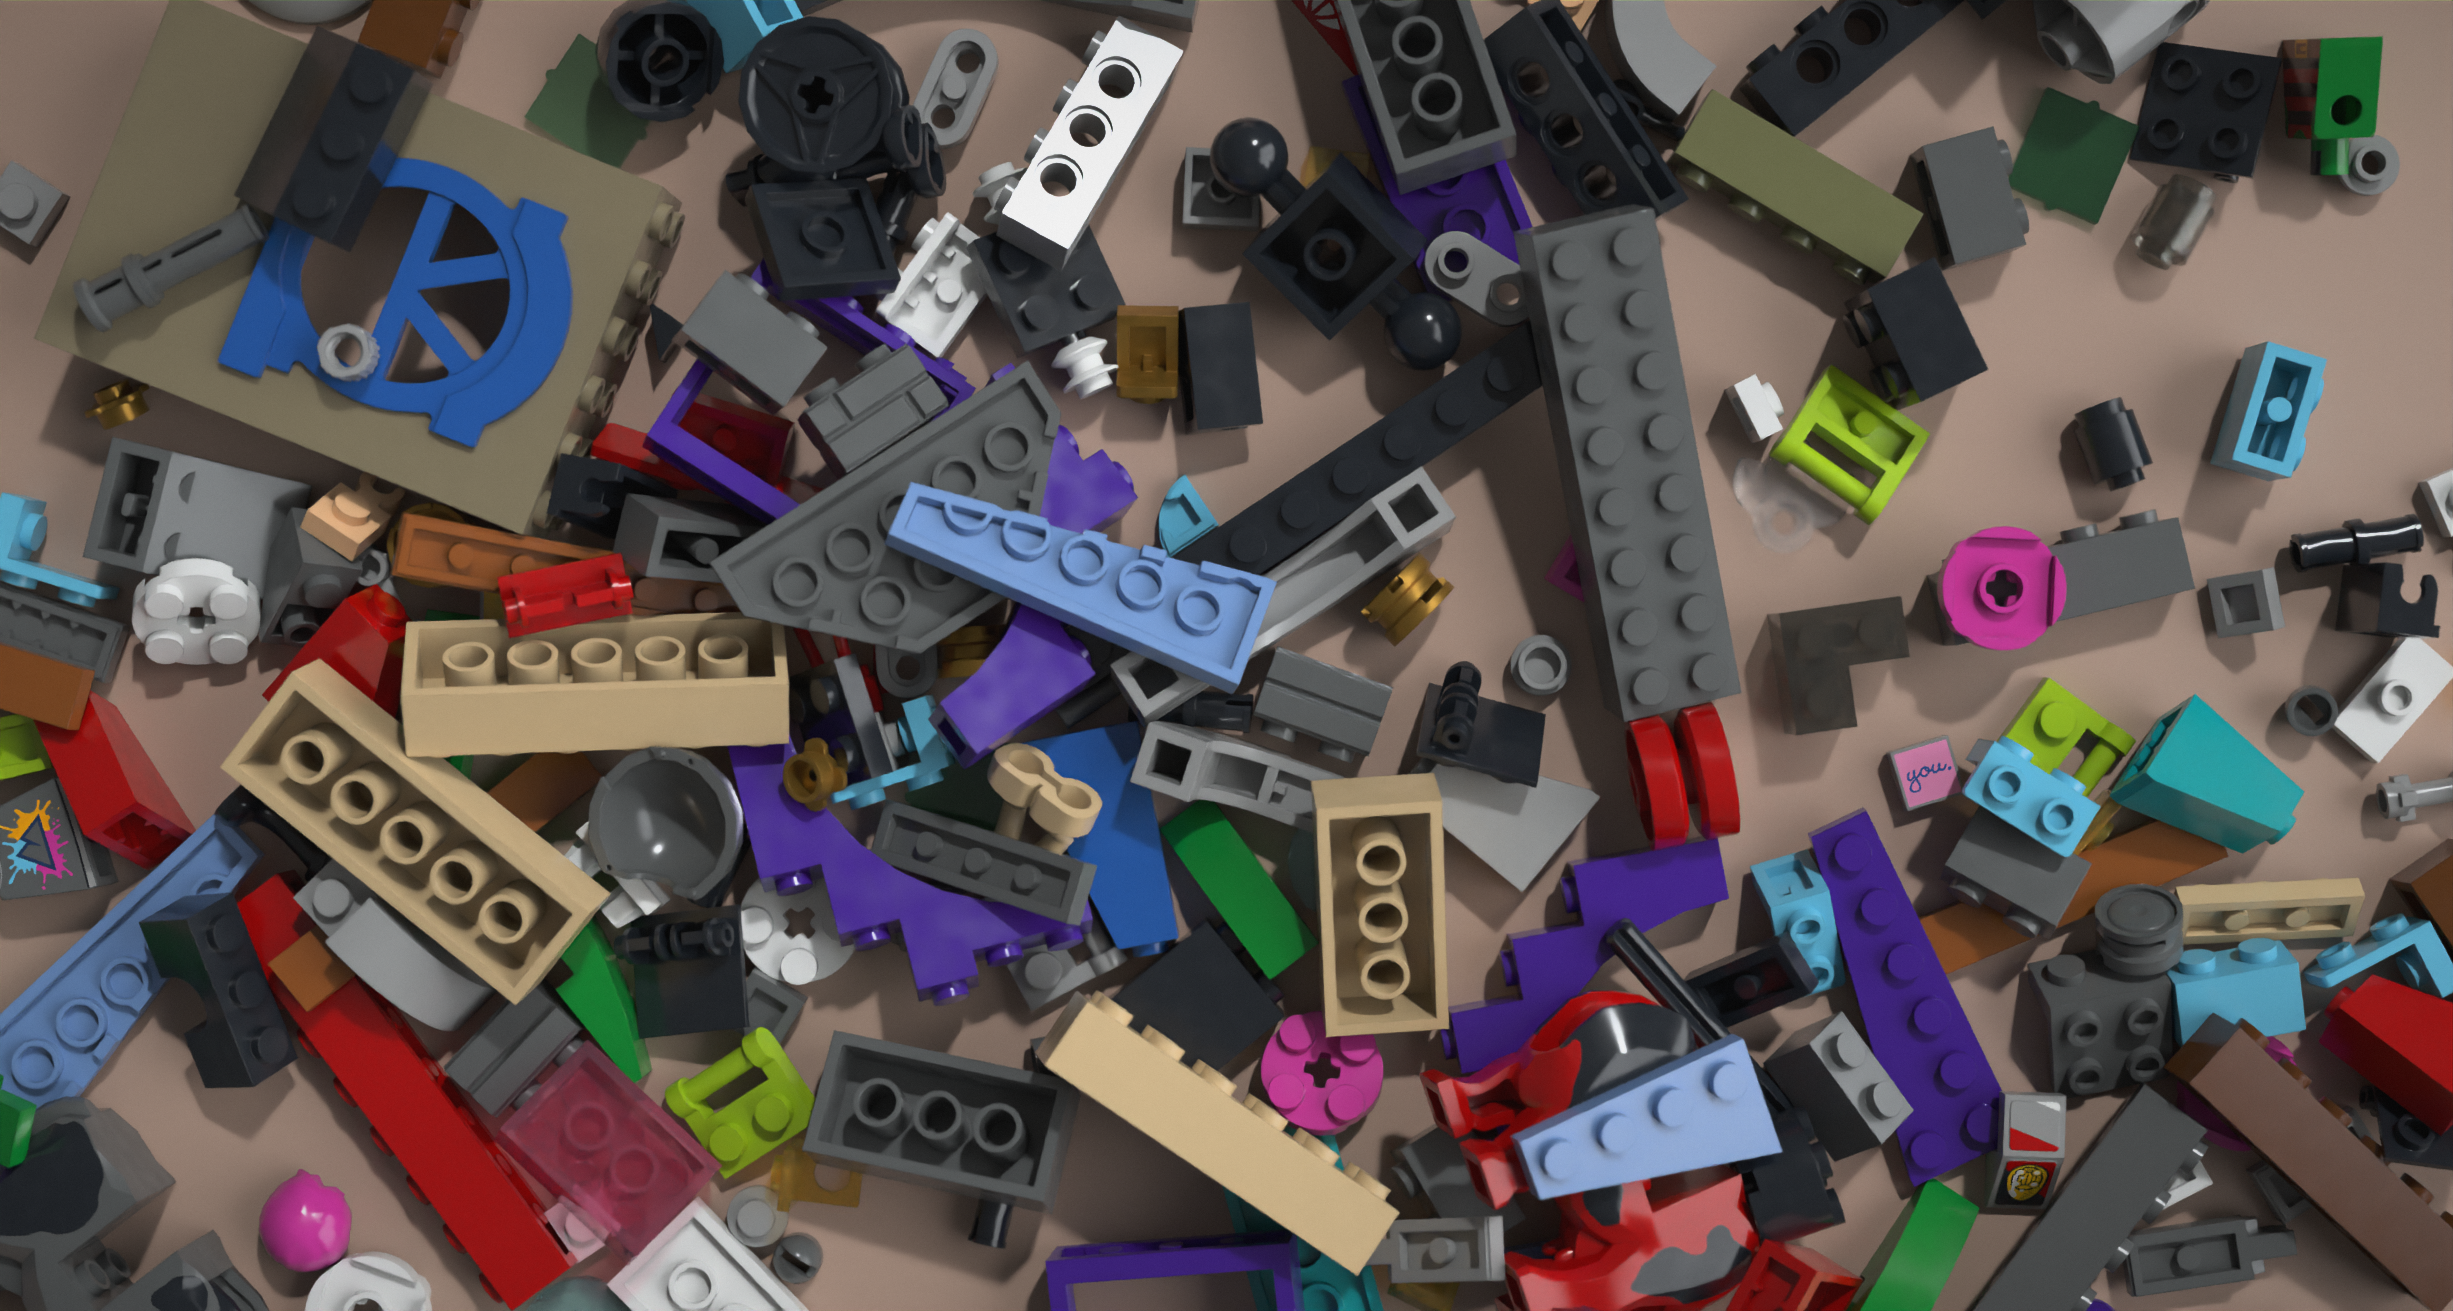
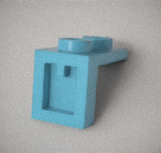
M2 492L0 497L1 581L29 589H36L38 581L60 587L57 595L58 598L88 607H94L97 598L117 600L120 590L117 586L30 560L32 550L35 551L40 547L47 531V517L43 516L47 502L26 495Z
M933 694L902 703L906 716L898 718L899 730L909 753L918 751L921 762L847 786L842 791L834 792L830 795L832 804L848 799L851 810H855L885 800L886 796L883 787L906 780L910 792L944 780L941 768L955 764L952 752L928 721V718L937 707Z
M1808 849L1749 866L1753 886L1771 920L1773 935L1777 936L1786 931L1789 933L1819 982L1810 995L1844 985L1846 978L1830 891Z
M2403 913L2378 921L2369 929L2372 936L2351 946L2350 942H2342L2325 949L2316 956L2318 964L2303 972L2309 984L2327 989L2400 951L2401 955L2396 958L2397 966L2404 979L2413 989L2419 988L2421 992L2442 998L2453 993V963L2433 925L2428 920L2410 916L2405 917Z

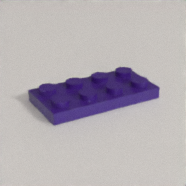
M1359 75L1343 80L1341 87L1387 199L1427 238L1424 246L1413 261L1424 291L1439 295L1449 303L1454 301L1436 290L1428 282L1423 267L1424 257L1430 244L1438 236L1447 232L1460 231L1470 234L1519 265L1513 232L1533 226L1506 160L1399 195ZM1452 251L1445 255L1444 263L1448 270L1458 273L1466 269L1467 260L1462 253Z

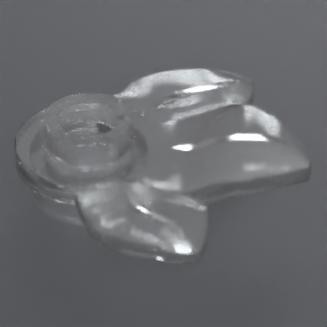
M1806 438L1804 440V443H1806L1808 446L1812 448L1811 444ZM1769 456L1766 465L1750 458H1740L1736 464L1732 484L1735 498L1754 517L1753 529L1759 542L1773 552L1790 553L1801 549L1811 539L1814 529L1837 523L1849 507L1847 502L1790 462L1783 466ZM1778 512L1788 513L1793 520V528L1786 535L1779 534L1773 527V518Z

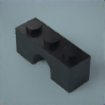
M233 892L184 896L139 922L160 977L184 980L196 990L205 1005L207 1019L184 1033L205 1088L255 1087L298 1059Z

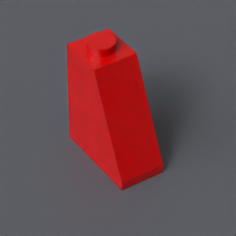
M377 584L345 598L264 691L262 696L270 702L293 671L320 658L395 719L401 698L406 622L413 621L406 614L401 602L393 595L384 592Z
M90 690L79 730H67L33 719L83 834L86 837L150 871L161 864L196 831L117 706Z
M2373 974L2355 991H2352L2347 986L2341 989L2323 1013L2324 1016L2330 1019V1022L2318 1042L2442 1136L2453 1125V1003Z

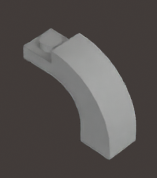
M1605 0V29L1608 44L1620 74L1624 80L1632 84L1640 99L1649 108L1668 120L1673 121L1710 76L1716 65L1679 36L1668 18L1664 0Z
M1154 721L1148 724L1130 782L1186 802L1208 800L1238 807L1313 833L1311 781L1344 779V776L1292 759L1291 755L1241 739L1187 725Z
M332 859L293 897L329 936L325 943L356 974L401 1010L431 1027L443 1031H458L498 992L433 938L411 923L397 909L335 859Z

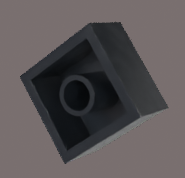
M1935 257L1868 288L1844 302L1848 311L1847 314L1843 315V322L1847 333L1857 348L1865 346L1875 367L1869 371L1873 387L1879 398L1886 403L1891 401L1896 410L1927 400L1989 370Z

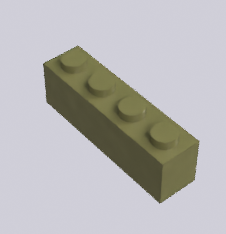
M1714 89L1701 102L1685 129L1683 136L1667 162L1678 168L1675 176L1688 186L1701 192H1707L1709 187L1730 198L1727 206L1733 212L1754 223H1759L1764 218L1783 230L1780 238L1784 242L1806 254H1812L1814 249L1835 260L1832 266L1834 271L1859 285H1864L1867 280L1875 284L1888 276L1924 213Z

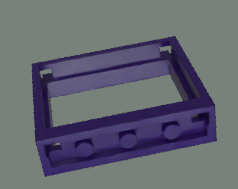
M763 258L750 278L759 283L769 294L777 298L765 259ZM851 296L782 301L865 356L886 344L891 353L905 344L909 345L925 367L928 376L932 377L948 401L949 406L942 414L971 397L976 389L965 381L967 377L952 368L954 363L941 357H937L933 361L915 349V340L902 329L888 323L881 327L862 314L864 311L863 306ZM696 359L646 435L642 447L765 526H768L800 504L678 426L714 372Z
M1289 1229L1057 1246L1045 1261L1051 1311H1076L1073 1288L1075 1283L1273 1269L1277 1311H1305L1297 1235Z

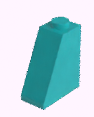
M2194 694L2157 719L2109 796L2122 806L2243 854L2264 841H2267L2270 845L2277 843L2292 829L2296 822V818L2292 813L2303 796L2304 791L2199 696Z

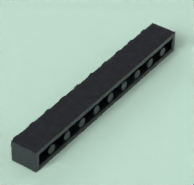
M1530 320L1173 558L1200 565L1203 560L1251 574L1261 575L1351 515L1380 492L1437 458L1543 387ZM1073 625L1064 630L1068 636L1073 635L1077 637L1086 647L1091 657V668L1096 674L1084 687L1085 690L1111 674L1110 665L1132 652Z

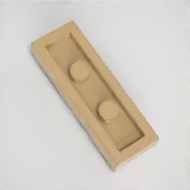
M2319 878L2301 881H2259L2219 885L2198 884L2175 887L2174 895L2182 903L2183 945L2243 942L2252 938L2287 940L2353 936L2365 899L2359 878Z

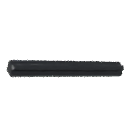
M1622 918L1607 929L1603 937L1608 947L1661 1006L1685 1016L1694 1033L1696 1045L1699 1048L1731 1034L1630 919ZM1749 1054L1769 1114L1773 1115L1795 1108L1785 1093Z

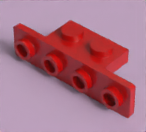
M699 393L678 425L800 505L824 490L823 488L782 476L795 422ZM608 423L592 443L590 454L593 457L620 463L633 470L664 478L669 485L678 489H699L715 494L643 448L642 445L647 433L619 424Z

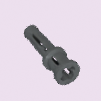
M246 204L228 216L194 231L146 257L139 253L136 255L131 253L121 259V266L96 279L89 281L81 278L73 283V290L88 320L99 332L104 333L113 327V320L143 305L150 309L159 305L165 297L164 291L213 268L217 264L259 243L268 241L269 236L258 213L250 204Z

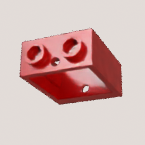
M1765 1239L1725 1311H1846L1863 1279L1813 1248Z

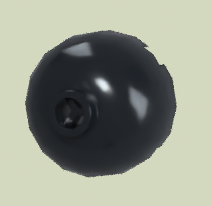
M684 0L626 1L612 11L600 28L595 48L598 73L612 97L637 117L657 122L685 118L694 112L695 109L692 106L701 101L706 93L711 96L718 86L724 65L722 41L716 29L709 23L705 15Z

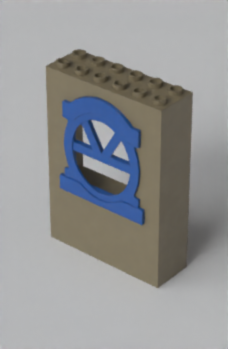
M169 0L34 339L519 534L548 539L551 529L558 531L565 522L546 513L560 455L564 453L591 458L590 452L593 440L588 439L596 417L604 418L613 403L617 384L612 383L611 379L619 359L626 362L636 346L640 329L634 326V322L642 303L650 305L658 291L662 279V271L656 269L664 247L672 249L681 234L685 215L679 213L682 202L661 185L428 93L382 189L394 187L416 188L429 191V194L372 333V337L376 338V344L380 347V350H378L380 358L377 361L378 366L375 367L374 372L370 373L367 378H362L358 382L353 380L352 382H347L332 377L320 366L321 362L316 347L321 337L316 332L307 314L301 288V270L315 236L251 204L250 206L258 213L267 230L268 241L259 243L217 264L213 268L164 291L165 297L159 305L151 309L143 305L113 320V327L104 333L99 332L81 309L73 290V283L81 278L89 281L96 279L121 266V259L131 253L134 255L139 253L146 257L249 204L234 196L308 45V43L201 0ZM456 204H460L476 216L488 229L499 246L498 251L494 254L433 262ZM507 278L510 284V300L504 325L492 346L481 358L474 361L420 292L423 289ZM409 321L447 368L448 376L446 378L432 382L410 384L386 380ZM337 356L339 362L344 367H351V365Z

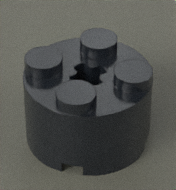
M1804 1105L1770 1115L1782 1152L1728 1163L1730 1169L1741 1174L1745 1200L1760 1234V1247L1765 1239L1786 1243L1846 1223L1834 1188L1825 1189L1828 1186L1827 1178L1833 1177V1171L1822 1142L1818 1141L1809 1144L1810 1141L1815 1140V1135Z

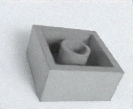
M1186 147L1183 228L1258 231L1260 196L1242 197L1229 192L1220 185L1212 172L1210 165L1211 148Z

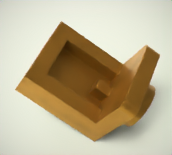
M1118 305L1117 365L1119 368L1117 369L1116 380L1117 397L1130 398L1132 401L1141 404H1154L1163 401L1165 398L1172 399L1177 397L1179 306Z

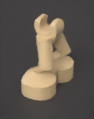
M1021 743L1002 746L994 753L987 770V779L990 785L1004 799L995 827V833L1021 840L1027 807L1031 808L1029 813L1033 820L1048 832L1035 846L1062 854L1074 841L1073 837L1078 838L1087 835L1092 830L1102 806L1100 796L1092 787L1084 782L1072 778H1063L1056 773L1051 759L1039 749Z

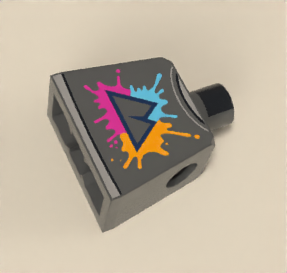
M55 777L0 806V898L2 901L87 890L119 882L109 849L83 834L59 777Z

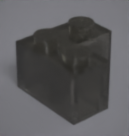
M1901 596L1767 614L1784 734L1803 735L1858 727L1849 666L1910 657Z

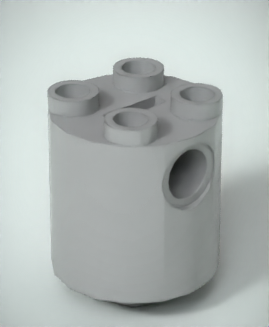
M2032 0L2038 41L2046 55L2063 70L2076 69L2099 84H2111L2205 9L2210 0Z

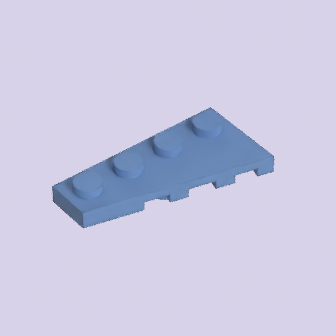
M1730 1034L1511 1136L1530 1192L1540 1200L1782 1152L1744 1039L1735 1034Z

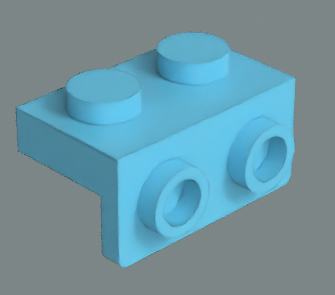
M2001 736L1998 742L1978 739L1965 759L1976 767L1962 788V794L2058 855L2069 857L2101 807L2082 795L2086 786L2056 768H2053L2050 774L2030 763L2034 756L2031 751L2005 736Z

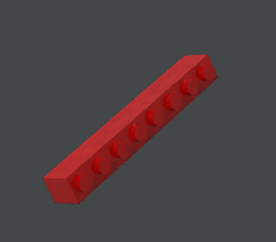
M295 869L275 874L240 900L237 905L278 1009L284 1010L286 1008L300 1027L296 1033L301 1044L313 1057L317 1059L323 1057L336 1075L333 1079V1084L342 1099L353 1108L359 1106L370 1120L372 1126L369 1128V1131L377 1146L390 1157L396 1155L409 1173L406 1176V1182L415 1197L424 1205L432 1204L445 1221L442 1229L450 1244L461 1254L468 1252L482 1271L479 1274V1280L488 1295L497 1303L504 1301L510 1310L513 1311L570 1269L578 1261L571 1251L569 1252L544 1215V1212L548 1210L396 1005L382 996L357 974L312 1011L307 1012L268 965L270 961L318 925L293 898L306 885Z

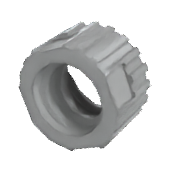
M347 323V325L329 327L319 339L316 349H318L320 366L325 369L327 374L347 382H352V380L358 382L362 378H367L370 373L374 372L375 367L378 366L377 361L380 358L378 350H380V347L376 344V338L372 337L369 331ZM346 339H354L358 343L361 352L359 361L351 367H344L335 354L337 345Z

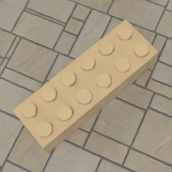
M741 612L624 615L509 638L505 619L406 622L401 688L406 757L429 756L433 758H446L452 755L479 754L508 756L515 753L535 752L570 754L578 751L592 750L638 751L647 749L650 746L700 749L706 746L747 745L761 747L768 744H789V681L784 625L744 617Z
M320 658L293 671L220 766V768L515 1005L539 985L611 895V893L444 758L429 756L406 757L404 726Z
M1098 990L1095 991L1091 999L1076 991L1035 1052L1042 1063L1358 1276L1400 1213L1385 1201L1391 1190L1351 1161L1348 1162L1344 1170L1335 1166L1334 1164L1340 1155L1299 1127L1293 1137L1283 1131L1289 1121L1252 1094L1248 1093L1243 1102L1233 1097L1232 1093L1237 1086L1200 1059L1196 1061L1192 1068L1181 1062L1180 1059L1185 1051L1147 1024L1141 1034L1128 1026L1134 1016Z

